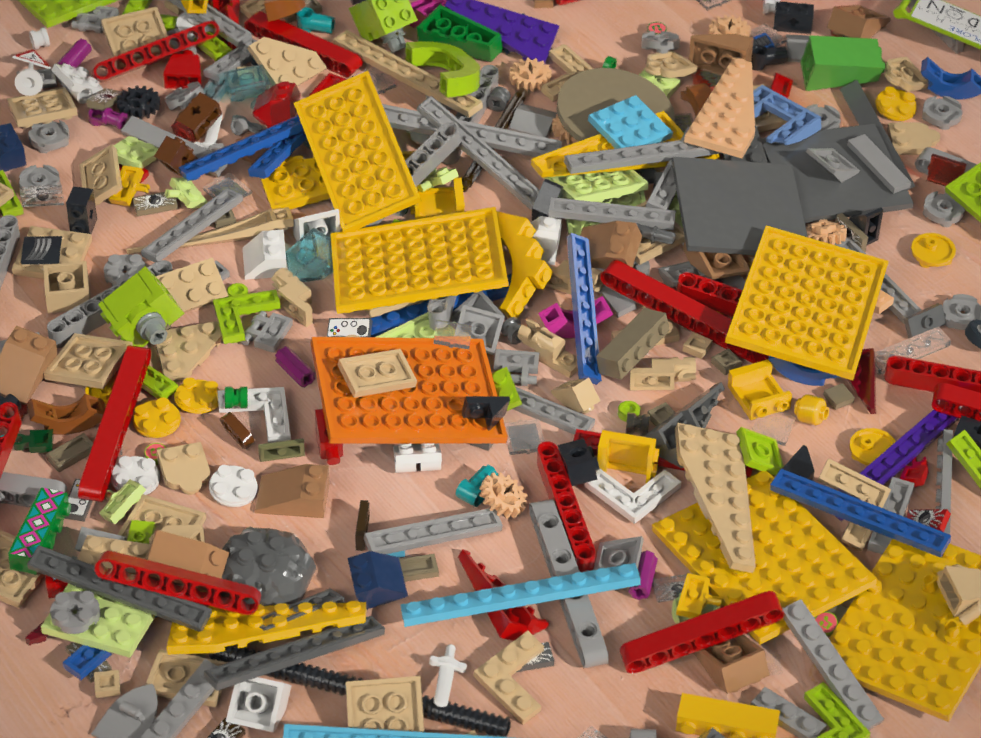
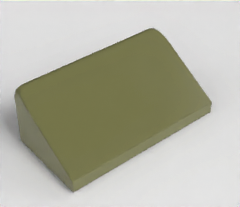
M304 439L258 444L260 462L305 456Z

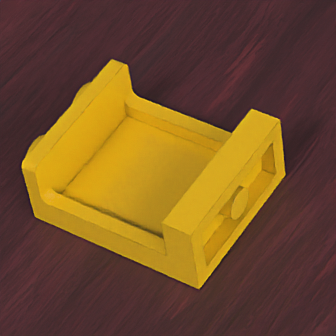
M454 178L453 187L429 188L423 193L417 188L422 202L410 206V213L415 215V219L465 212L462 178Z
M769 359L729 370L728 388L750 420L783 412L791 408L792 394L790 391L783 392L771 375L772 364Z
M602 430L597 456L599 469H602L604 472H607V468L644 474L646 475L645 484L657 475L658 464H654V462H658L659 449L656 448V439Z

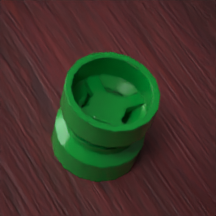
M225 387V409H232L234 406L248 409V387H240L239 389Z

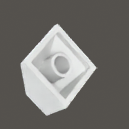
M540 216L530 222L536 230L532 238L536 239L545 251L541 260H545L547 264L555 265L561 238L562 219Z

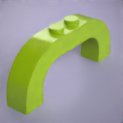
M406 42L405 61L414 66H437L448 70V72H440V92L446 97L468 95L479 89L480 65L462 49L438 42Z

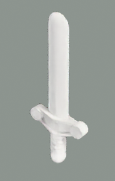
M223 115L207 130L204 142H194V144L212 152L224 148L223 143H216Z
M449 644L446 647L445 656H431L429 660L430 665L440 667L434 703L439 707H445L448 704L454 671L464 673L467 668L465 663H460L454 659L456 648L453 644Z

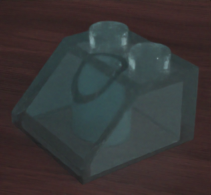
M262 64L224 72L227 94L231 102H241L251 97L257 98L258 95L270 88V81Z
M312 228L285 252L288 270L293 273V276H297L301 282L323 280L333 273L331 238L315 228Z

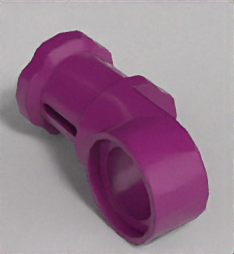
M108 107L105 111L91 108L88 112L89 123L93 126L110 124L121 130L128 120L126 113H118ZM94 115L102 116L101 118H93Z

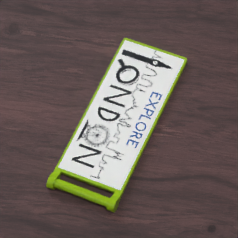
M902 0L893 12L894 17L897 19L905 18L981 49V16L943 0H917L910 13L906 11V8L911 0Z

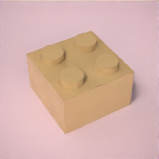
M86 261L43 265L48 313L66 312L90 299Z

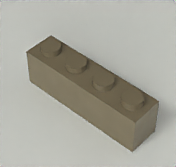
M644 308L596 356L599 373L622 380L669 332L666 313Z

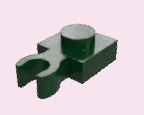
M53 429L30 430V435L18 434L13 445L14 450L20 451L29 448L30 453L52 451Z

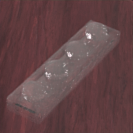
M936 327L875 352V370L878 375L885 373L887 360L891 356L920 359L949 347L951 339L940 327Z

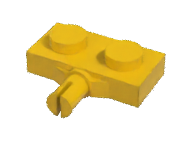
M123 165L120 171L122 190L109 197L111 204L130 206L137 191L149 192L150 185L140 183L144 174L142 168Z
M687 573L676 615L694 618L701 615L706 604L721 607L723 597L709 595L711 578Z

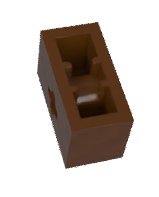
M200 92L178 114L175 121L181 133L198 142L222 115L217 101Z
M166 136L154 155L166 168L181 177L183 176L180 174L178 167L198 159L193 154L194 150L185 145L186 142L176 136L174 139Z

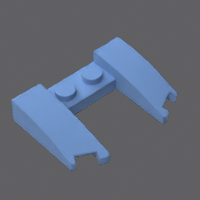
M764 85L759 86L753 91L755 118L769 111L787 121V123L766 137V142L790 145L800 142L821 130V116Z

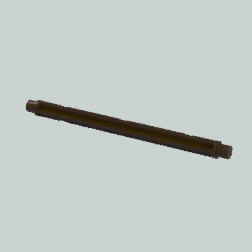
M520 88L514 94L495 127L501 129L508 128L516 108L522 105L526 99L527 90L525 88ZM475 161L472 162L462 178L463 192L472 187L482 170V167Z

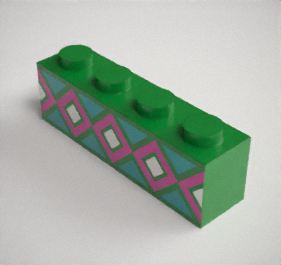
M40 488L8 552L11 570L38 574V572L28 569L27 564L38 545L53 549L57 533L62 531L63 520L65 516H69L71 511V503L68 502L67 492Z

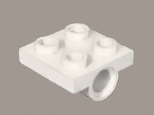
M54 64L51 71L57 76L59 83L66 87L67 91L81 104L87 103L89 98L104 89L99 84V81L93 78L84 67L79 66L76 68L68 64Z
M398 444L393 446L396 473L416 472V463H420V471L441 470L442 455L439 444Z

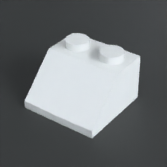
M339 209L293 220V235L300 251L330 245L331 233L340 232Z
M284 230L262 231L243 247L245 280L272 278L277 270L287 268Z
M259 677L234 685L226 722L275 732L286 710L292 685Z

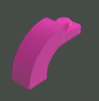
M603 296L594 300L596 324L611 317L613 313ZM555 303L538 313L545 327L550 332L561 338H575L573 310H564Z

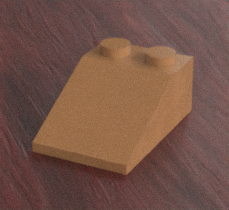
M861 5L834 6L827 28L833 30L832 33L837 36L843 37L845 35L850 38L870 39L890 22L891 18Z
M739 34L692 35L689 61L697 66V71H708L723 75L733 58H742L745 61L751 62L754 38Z
M612 221L583 227L580 236L589 239L591 268L605 269L613 260L621 261L633 267L642 239V234L636 223Z
M684 242L682 249L690 264L711 280L749 274L750 269L742 254L687 251L686 243Z
M16 325L6 340L0 354V393L5 396L12 394L21 404L27 405L43 380L44 371L57 356L56 341Z
M304 464L262 475L255 513L324 518L330 484L329 465Z
M155 530L146 560L222 579L229 552L205 542ZM149 574L152 579L160 580L157 574ZM173 580L174 584L177 586L184 585L181 580ZM202 585L196 586L201 592L207 591V588Z
M744 634L694 652L714 683L727 694L737 692L744 686L758 683L761 679L770 676L765 651Z

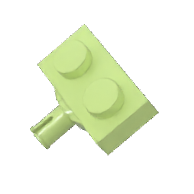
M447 167L435 168L418 185V190L423 193L436 185L446 184L459 176L457 170L447 169Z
M184 177L171 178L169 185L172 189L165 190L166 198H177L187 208H201L207 203V200L192 181H187Z
M129 479L117 492L107 490L108 493L105 494V498L109 501L99 514L105 520L116 524L125 517L126 512L131 506L141 499V495L146 489L141 484Z

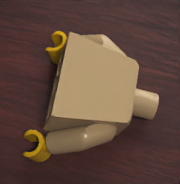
M959 564L945 566L943 570L937 572L938 575L936 576L928 573L923 577L926 591L933 593L939 586L953 616L959 617L957 620L948 619L945 622V630L955 627L949 632L951 638H955L960 634L959 627L964 624L966 626L981 615V570L966 568Z

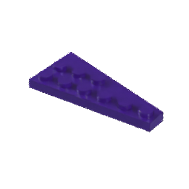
M447 0L445 4L446 8L500 33L502 47L510 52L520 54L525 61L527 58L530 60L537 58V62L543 60L545 65L549 51L559 31V25L477 0Z

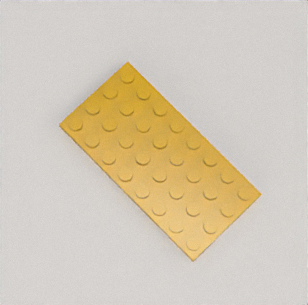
M368 71L294 102L334 209H339L340 225L344 233L357 230L422 202Z

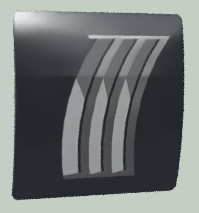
M62 236L24 237L21 264H59Z

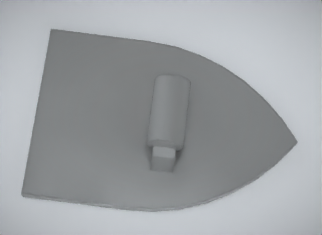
M149 684L137 687L118 698L93 730L92 736L96 738H141L155 721L157 715L158 698L154 685Z

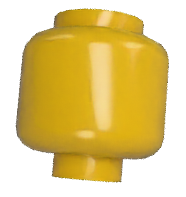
M806 394L797 399L794 413L800 422L816 426L827 419L829 408L822 397Z

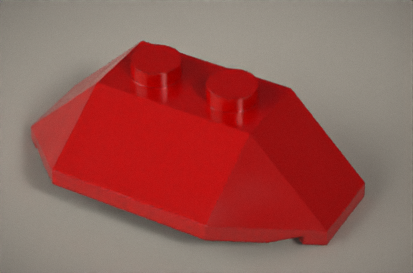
M283 81L258 95L252 112L253 117L261 124L266 125L267 128L295 117L296 108L294 102L299 101L301 97L296 83Z

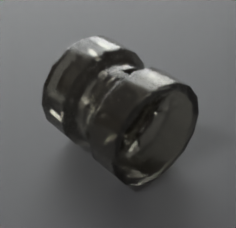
M628 412L626 434L633 435L637 432L641 436H645L649 430L650 414L636 416L635 413Z

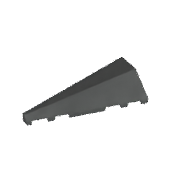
M722 382L713 385L645 435L647 438L656 439L659 457L683 468L677 461L675 427L677 423L706 428L712 416L710 412L717 405L719 394L725 389Z

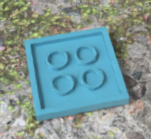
M636 95L594 112L588 117V121L615 149L661 143L672 138L673 131Z

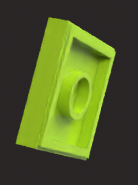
M743 427L736 431L740 439L739 444L745 466L760 471H768L771 475L776 476L780 469L784 467L776 439Z

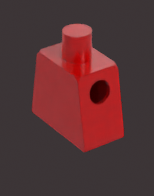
M184 50L182 54H172L163 72L165 89H178L180 87L185 89L188 88L187 84L193 82H200L202 86L200 56L194 54L191 50Z
M316 409L315 428L320 458L323 460L327 459V464L336 465L340 463V457L343 456V444H329L323 409Z

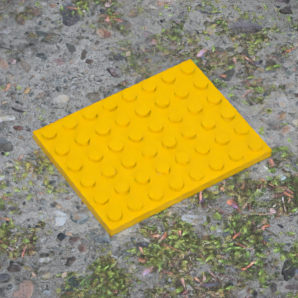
M496 207L360 228L347 233L343 231L331 233L337 314L365 309L371 310L377 307L394 306L402 303H414L439 297L457 296L470 292L476 293L509 286Z
M766 226L725 343L853 380L889 261Z
M761 471L746 479L756 564L753 573L730 569L720 549L721 542L717 535H713L711 530L712 524L709 519L705 518L698 502L652 524L653 533L692 574L711 578L709 592L714 596L723 597V607L766 591H773L777 594L782 608L801 599L812 616L815 617L877 585V578L803 505L794 499L770 490V484L774 477L768 471ZM782 618L776 623L749 632V634L761 645L790 630V628Z
M892 539L871 572L877 578V585L856 595L829 640L862 687L949 722L981 667V615L966 626L964 624L959 627L960 634L955 638H951L949 632L955 627L945 630V622L948 619L957 620L959 617L953 616L939 586L933 593L926 591L923 577L928 573L936 576L938 575L937 572L943 570L945 566H953L955 564L981 570V555L949 543L940 558Z

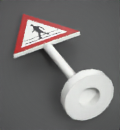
M34 49L13 55L12 58L29 63L28 68L21 70L15 77L16 89L26 96L36 95L42 89L43 79L39 72L33 69V66L37 65L47 69H51V67Z

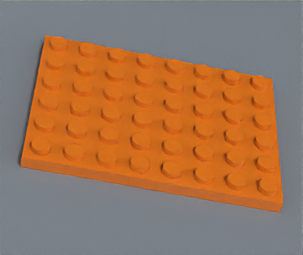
M311 337V350L329 444H482L507 442L508 436L503 418L488 431L485 418H463L461 412L466 396H497L483 339ZM401 349L417 379L416 387L354 398L338 367L339 359Z

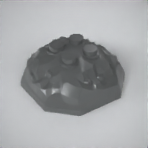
M248 527L241 534L230 537L222 550L229 552L222 579L257 588L261 594L260 604L263 606L280 603L291 605L301 601L316 571V565L302 541L295 537L293 533ZM226 591L220 592L221 596L224 598L231 597V595ZM250 597L244 598V601L248 604L255 603Z

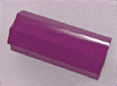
M80 38L57 64H68L77 68L92 51L91 45L85 39Z
M285 346L277 351L275 361L299 386L305 388L307 385L312 384L315 380V372L290 347Z
M646 550L641 552L637 570L640 575L641 585L629 587L628 592L632 595V598L637 600L647 599L650 594L658 560L651 551Z

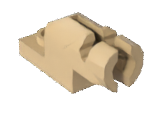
M563 261L557 268L548 265L553 275L546 286L571 294L569 261ZM591 268L593 291L599 292L604 286L600 280V275L603 271Z
M287 268L277 270L271 280L274 282L272 286L278 290L280 307L305 327L313 324V309L310 306L312 303L311 289L301 282L297 276H293V273Z
M530 319L526 320L528 327L521 325L518 330V339L525 345L533 348L535 352H539V362L571 378L578 371L577 356L565 350V339L550 332L544 326L541 328L538 323Z
M678 357L651 359V368H632L630 371V391L674 390V382L696 380V358L684 357L683 360H680Z

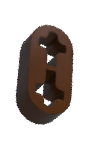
M231 412L220 418L224 429L243 449H247L255 443L248 429Z

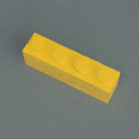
M682 693L677 715L676 731L689 735H702L713 727L726 738H776L780 710Z

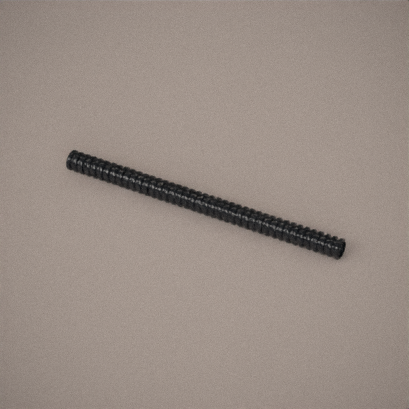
M231 645L226 646L223 652L209 653V657L212 660L229 663L262 651L256 652L255 649L249 651L248 647L242 649ZM304 662L267 674L270 677L272 675L275 678L281 677L282 680L288 679L289 682H294L295 680L297 684L302 682L304 686L310 684L311 688L317 686L319 690L325 688L326 692L330 690L334 694L339 692L341 696L346 694V682L364 680L363 678L356 679V676L349 677L348 674L343 676L341 672L335 673L334 670L328 672L326 668L321 670L319 666L313 668L311 664L306 666ZM428 695L422 697L423 717L427 716V719L433 717L435 721L440 719L442 723L448 721L450 725L455 723L457 727L463 725L464 729L470 727L472 731L478 729L479 733H483V731L487 735L493 733L494 737L498 735L501 737L508 736L511 726L510 717L503 718L502 715L497 717L495 713L489 715L488 711L483 713L480 709L474 711L473 707L468 709L465 705L459 707L458 703L452 705L450 701H448L447 706L439 707L434 703V697L429 699Z

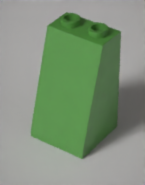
M810 35L800 61L805 90L813 91L846 86L855 80H858L859 84L879 81L881 73H884L885 62L881 58L882 48L879 47L878 39Z

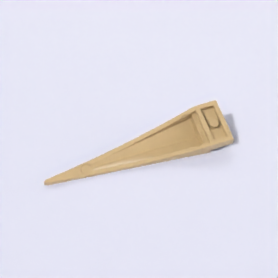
M289 207L269 209L239 222L195 235L179 248L252 240L262 231L273 229L288 230L289 227H294L293 217ZM148 245L126 249L127 254L141 253V250Z

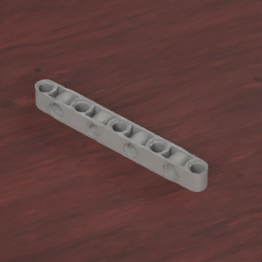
M549 499L529 503L530 517L550 576L558 577L579 572L554 500ZM588 594L559 599L583 668L608 664L607 648Z

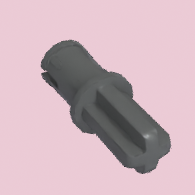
M636 223L642 238L650 239L651 242L658 241L671 245L674 244L676 239L674 232L658 229V226L649 227Z

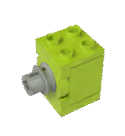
M366 0L349 8L361 38L369 42L379 37L383 38V44H388L391 53L406 47V42L403 38V35L406 33L402 29L404 26L417 21L409 0Z
M146 266L98 304L103 311L100 313L102 318L108 324L111 322L109 327L117 337L121 335V340L132 342L133 346L144 347L149 341L153 345L164 342L168 334L165 330L166 325L170 326L185 314L167 288Z

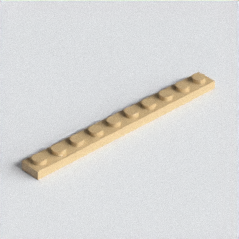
M348 30L333 39L334 44L356 53L362 61L427 96H432L437 101L468 118L483 108L482 101L469 94L446 97L440 92L439 78Z

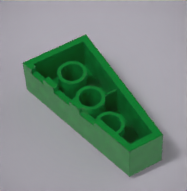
M439 5L416 27L418 42H438L453 45L462 49L472 58L492 62L502 52L500 33L442 5Z

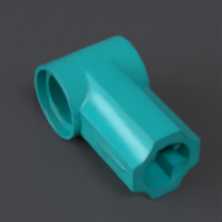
M304 7L297 12L298 28L307 32L316 30L333 33L335 26L334 17L316 14L308 7Z
M490 465L482 466L469 480H462L456 489V497L474 507H478L484 500V498L480 497L482 491L479 487L487 476H490L492 473L498 475L495 468Z

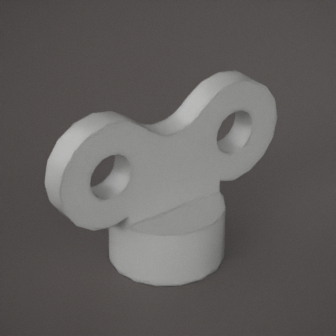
M234 115L232 117L231 130L235 135L244 134L247 130L254 133L262 131L261 125L249 122L243 116Z

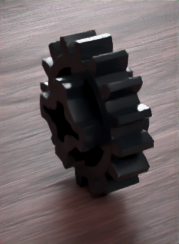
M136 85L135 88L128 87V91H121L122 95H118L117 107L119 113H126L128 117H139L142 120V117L150 118L149 114L156 115V110H160V96H158L157 91L153 92V88L146 89V86L139 88Z

